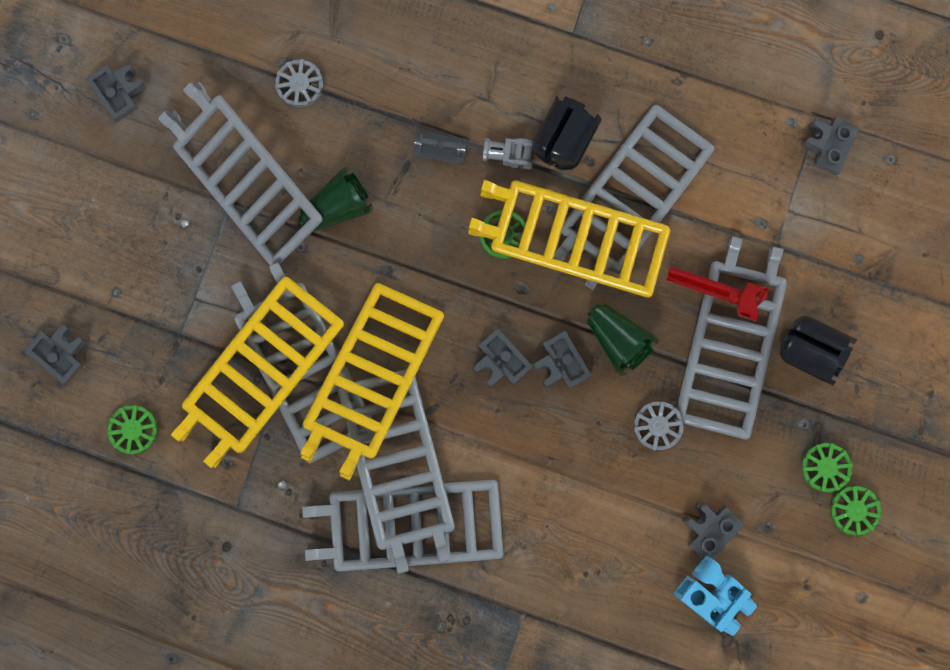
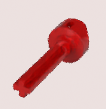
M675 267L669 269L666 281L733 304H738L737 315L756 322L759 313L757 306L767 299L769 288L751 282L742 291Z

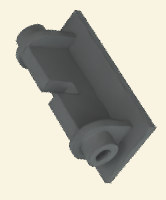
M417 131L414 139L413 157L464 164L468 139Z

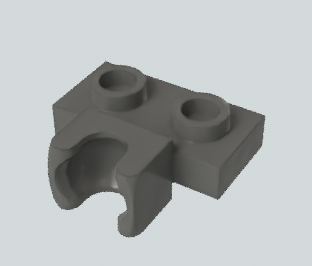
M130 64L123 66L114 74L106 65L86 78L116 123L137 109L131 98H135L146 90V86L140 79L129 82L136 74Z
M838 117L833 118L830 125L814 120L808 125V129L815 134L816 138L811 137L806 141H802L801 147L813 153H818L813 165L835 176L839 175L859 128Z
M65 324L60 326L52 337L41 331L24 351L62 384L67 385L83 366L74 356L76 357L87 342L77 337L74 341L68 343V337L72 333V329Z
M497 328L478 345L487 356L477 363L473 370L475 373H480L484 369H489L492 372V377L487 381V386L492 388L504 376L513 385L516 384L533 366Z
M566 331L543 343L542 345L548 356L532 365L535 371L542 368L550 371V377L545 379L543 383L545 388L562 378L568 389H571L592 377Z
M698 502L696 508L701 514L698 521L688 517L682 519L683 523L696 534L687 545L702 559L705 556L714 559L744 527V524L725 506H722L715 514L706 504Z

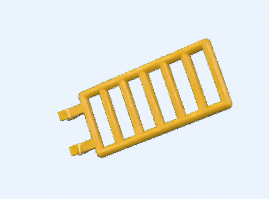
M484 180L480 196L488 199H497L505 202L497 227L472 218L468 234L492 239L491 248L494 252L646 298L653 295L671 231L669 226L517 180L512 181L509 189ZM521 192L534 196L517 248L503 242L518 194ZM548 200L559 205L544 255H540L528 250L543 201ZM571 207L584 211L569 263L553 258L568 208ZM598 215L609 220L593 271L580 267L579 263L593 216ZM621 222L634 226L620 276L616 278L604 274L618 223ZM648 230L658 233L659 236L645 285L643 286L629 282L643 231Z
M286 276L283 277L183 401L182 408L189 414L172 432L171 436L179 442H184L191 433V430L200 422L220 438L219 444L203 461L210 468H216L230 448L237 453L244 452L344 326L343 320L292 279ZM286 289L331 324L322 337L277 302ZM269 310L273 311L315 345L306 357H303L261 323V320ZM253 330L298 365L289 378L244 343ZM237 351L282 386L272 399L228 364ZM220 372L265 407L256 420L211 384ZM204 392L249 428L240 440L236 439L194 405Z
M381 283L374 284L303 421V427L312 433L300 453L302 455L301 459L311 463L322 438L329 439L351 450L339 471L341 473L340 477L350 481L362 455L370 459L376 456L444 319L442 311ZM382 295L432 318L427 330L424 331L374 308L379 296ZM368 318H373L421 340L415 354L364 331L363 328ZM357 339L410 363L404 376L351 353ZM348 362L398 385L393 398H387L340 376L339 374L345 363ZM336 385L386 408L387 410L381 422H377L328 399L333 386ZM322 408L374 431L375 434L369 446L315 422Z

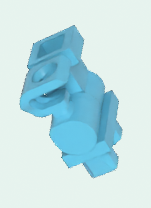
M705 556L691 575L706 584H712L715 586L714 590L710 593L696 580L686 576L673 595L714 628L734 636L740 629L741 624L733 617L739 610L746 616H749L756 609L757 605L750 598L752 594L731 575L726 574L724 576L719 563Z

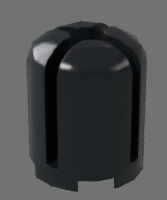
M556 96L532 141V149L542 162L550 166L555 164L554 167L562 171L573 170L578 167L602 118L598 114L595 118L584 109L586 105L565 96L563 101H561Z
M801 316L792 323L788 335H786L781 345L780 354L785 363L834 386L836 381L831 378L833 375L838 377L853 350L848 345L849 343L855 344L857 339L810 316Z

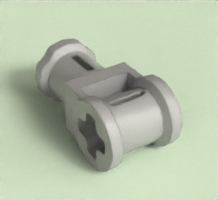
M485 138L483 161H487V159L502 160L505 166L521 170L532 169L533 164L530 162L532 140L506 138V143L490 141V138ZM522 150H524L523 158H521Z

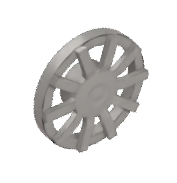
M304 59L289 61L277 72L275 79L276 91L282 101L290 106H309L320 97L323 91L322 74L317 66ZM299 65L298 73L295 72L292 66ZM303 65L310 67L305 74L303 73ZM289 68L292 73V76H289L284 72ZM313 71L317 73L318 77L308 79V76ZM283 77L289 80V82L280 84V79ZM319 81V87H313L310 83ZM290 87L283 95L280 88ZM308 90L316 92L312 98L307 94ZM292 92L295 93L294 101L287 99ZM303 94L306 98V101L298 102L299 95Z
M655 401L646 404L639 410L634 421V431L638 440L645 447L662 451L673 447L681 439L684 431V421L681 413L675 406L664 401ZM660 405L659 415L656 416L652 406ZM664 406L672 410L666 417L663 416ZM646 409L649 410L652 416L651 419L642 415ZM676 414L679 421L669 422L668 419ZM641 418L648 422V425L639 426V419ZM679 425L678 434L670 430V426ZM649 429L650 432L642 438L639 431ZM669 433L676 438L669 443L665 434ZM652 435L655 436L653 445L646 442ZM659 436H662L666 444L665 446H657Z

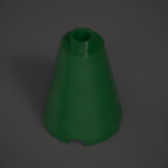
M348 167L341 169L309 200L322 216V222L312 232L367 215L373 211L372 203L367 206L365 201L369 197L354 173L348 174ZM301 208V215L298 216L301 225L304 226L310 218Z
M597 304L587 314L589 316L587 323L620 376L627 374L624 370L628 367L632 370L637 368L653 352L652 343L658 344L659 339L654 334L607 304L601 306Z

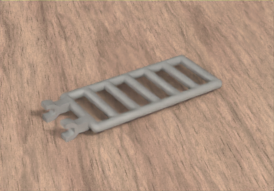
M197 82L195 86L193 83H189L183 91L203 111L188 127L182 123L181 117L176 110H172L170 114L164 111L158 119L178 138L173 143L174 150L270 266L276 263L280 265L322 222V216L226 100L220 95L212 100L200 82ZM219 109L228 121L193 157L185 145ZM236 129L244 138V141L209 176L201 165L226 137ZM252 148L261 160L226 196L217 184ZM269 168L277 180L241 215L233 204ZM285 188L293 197V200L258 235L249 223ZM301 207L310 219L274 255L265 243Z
M653 105L581 200L592 202L597 196L614 210L641 217L602 188L612 176L657 209L649 220L660 223L712 155L715 148L710 142L659 105ZM656 117L702 150L694 161L648 129ZM641 137L687 169L679 181L633 149ZM626 156L672 189L664 201L618 169ZM573 208L566 217L561 233L567 238L557 249L553 259L564 261L572 250L578 233L572 227L579 217L583 216L584 211ZM594 215L591 224L605 234L608 223L599 216ZM616 230L614 241L625 248L626 251L618 262L610 256L608 257L604 274L608 269L616 274L621 273L630 239L618 230ZM643 231L638 251L653 232ZM586 239L583 250L597 259L600 249ZM586 280L584 285L593 291L598 283Z
M732 237L728 243L725 262L714 261L711 264L708 279L718 282L719 274L724 273L775 286L773 300H765L757 306L758 309L769 311L767 325L765 327L710 313L713 299L716 297L704 294L676 408L681 413L686 425L747 440L751 437L787 280L776 276L784 249L772 247V250H769L765 273L736 266L743 239ZM707 323L763 336L760 352L704 338ZM701 348L758 362L754 377L698 363ZM695 373L752 387L748 402L693 389ZM689 398L745 412L742 428L686 414ZM675 414L674 419L677 422L679 420L677 415Z
M276 263L269 267L278 284L286 276L281 265ZM240 281L231 286L244 310L234 317L239 330L242 329L247 320L250 319L262 304L260 302L253 305L244 284ZM297 283L300 287L307 291L303 283ZM286 289L277 302L281 304L295 297V295ZM302 302L305 309L293 315L301 321L310 318L317 331L316 333L322 337L327 328L321 316ZM282 320L268 328L277 335L291 328V326ZM251 333L245 340L251 349L272 366L288 358L280 351L265 358L258 345L265 341V339L258 333L254 335ZM303 338L290 346L299 353L314 344L308 339ZM333 340L326 348L328 355L315 361L301 380L334 363L339 351ZM344 365L339 375L353 381L346 365ZM259 369L274 397L282 386ZM334 385L329 395L337 392L338 386ZM320 389L290 404L285 399L279 406V410L300 451H302L307 442L305 437L312 432L304 427L300 428L294 413L313 404ZM353 393L350 394L353 409L366 406L362 397ZM330 412L316 419L315 422L328 426L343 417ZM363 426L358 427L359 434L372 432V430ZM331 441L317 448L311 463L344 446Z
M407 369L394 373L404 376ZM378 376L355 382L368 389L392 384ZM414 377L408 390L409 395L405 396L400 408L412 405L416 420L391 426L384 439L419 430L423 446L368 460L362 455L357 464L377 547L381 550L392 549L397 574L409 571L402 545L433 537L439 563L450 561L451 557L444 534L455 529L416 377ZM338 387L341 405L364 416L383 413L387 410L377 404L353 409L350 398L351 392ZM345 418L349 438L362 444L371 442L375 434L374 431L359 434L357 424ZM426 456L429 467L428 472L372 485L369 470ZM433 482L436 497L379 512L376 496ZM439 507L443 523L386 538L382 522Z
M492 479L444 483L446 494L462 492L466 551L450 552L449 533H445L444 537L451 557L450 561L439 563L437 553L424 554L423 539L412 542L413 555L405 556L408 566L501 559L504 551L498 482ZM433 484L417 485L378 495L376 499L383 498L384 511L394 508L393 498L409 496L411 504L419 502L421 495H434L435 490ZM363 489L334 491L329 496L330 505L302 507L303 518L331 516L332 548L305 550L306 561L333 559L334 569L339 572L396 567L391 548L386 549L387 557L371 558L368 511ZM474 491H488L493 549L477 550L472 493ZM356 500L360 559L344 560L340 502ZM438 507L436 508L437 522L438 524L443 523V520L441 517L440 509ZM421 512L411 514V531L421 529ZM395 519L384 521L386 538L395 536Z

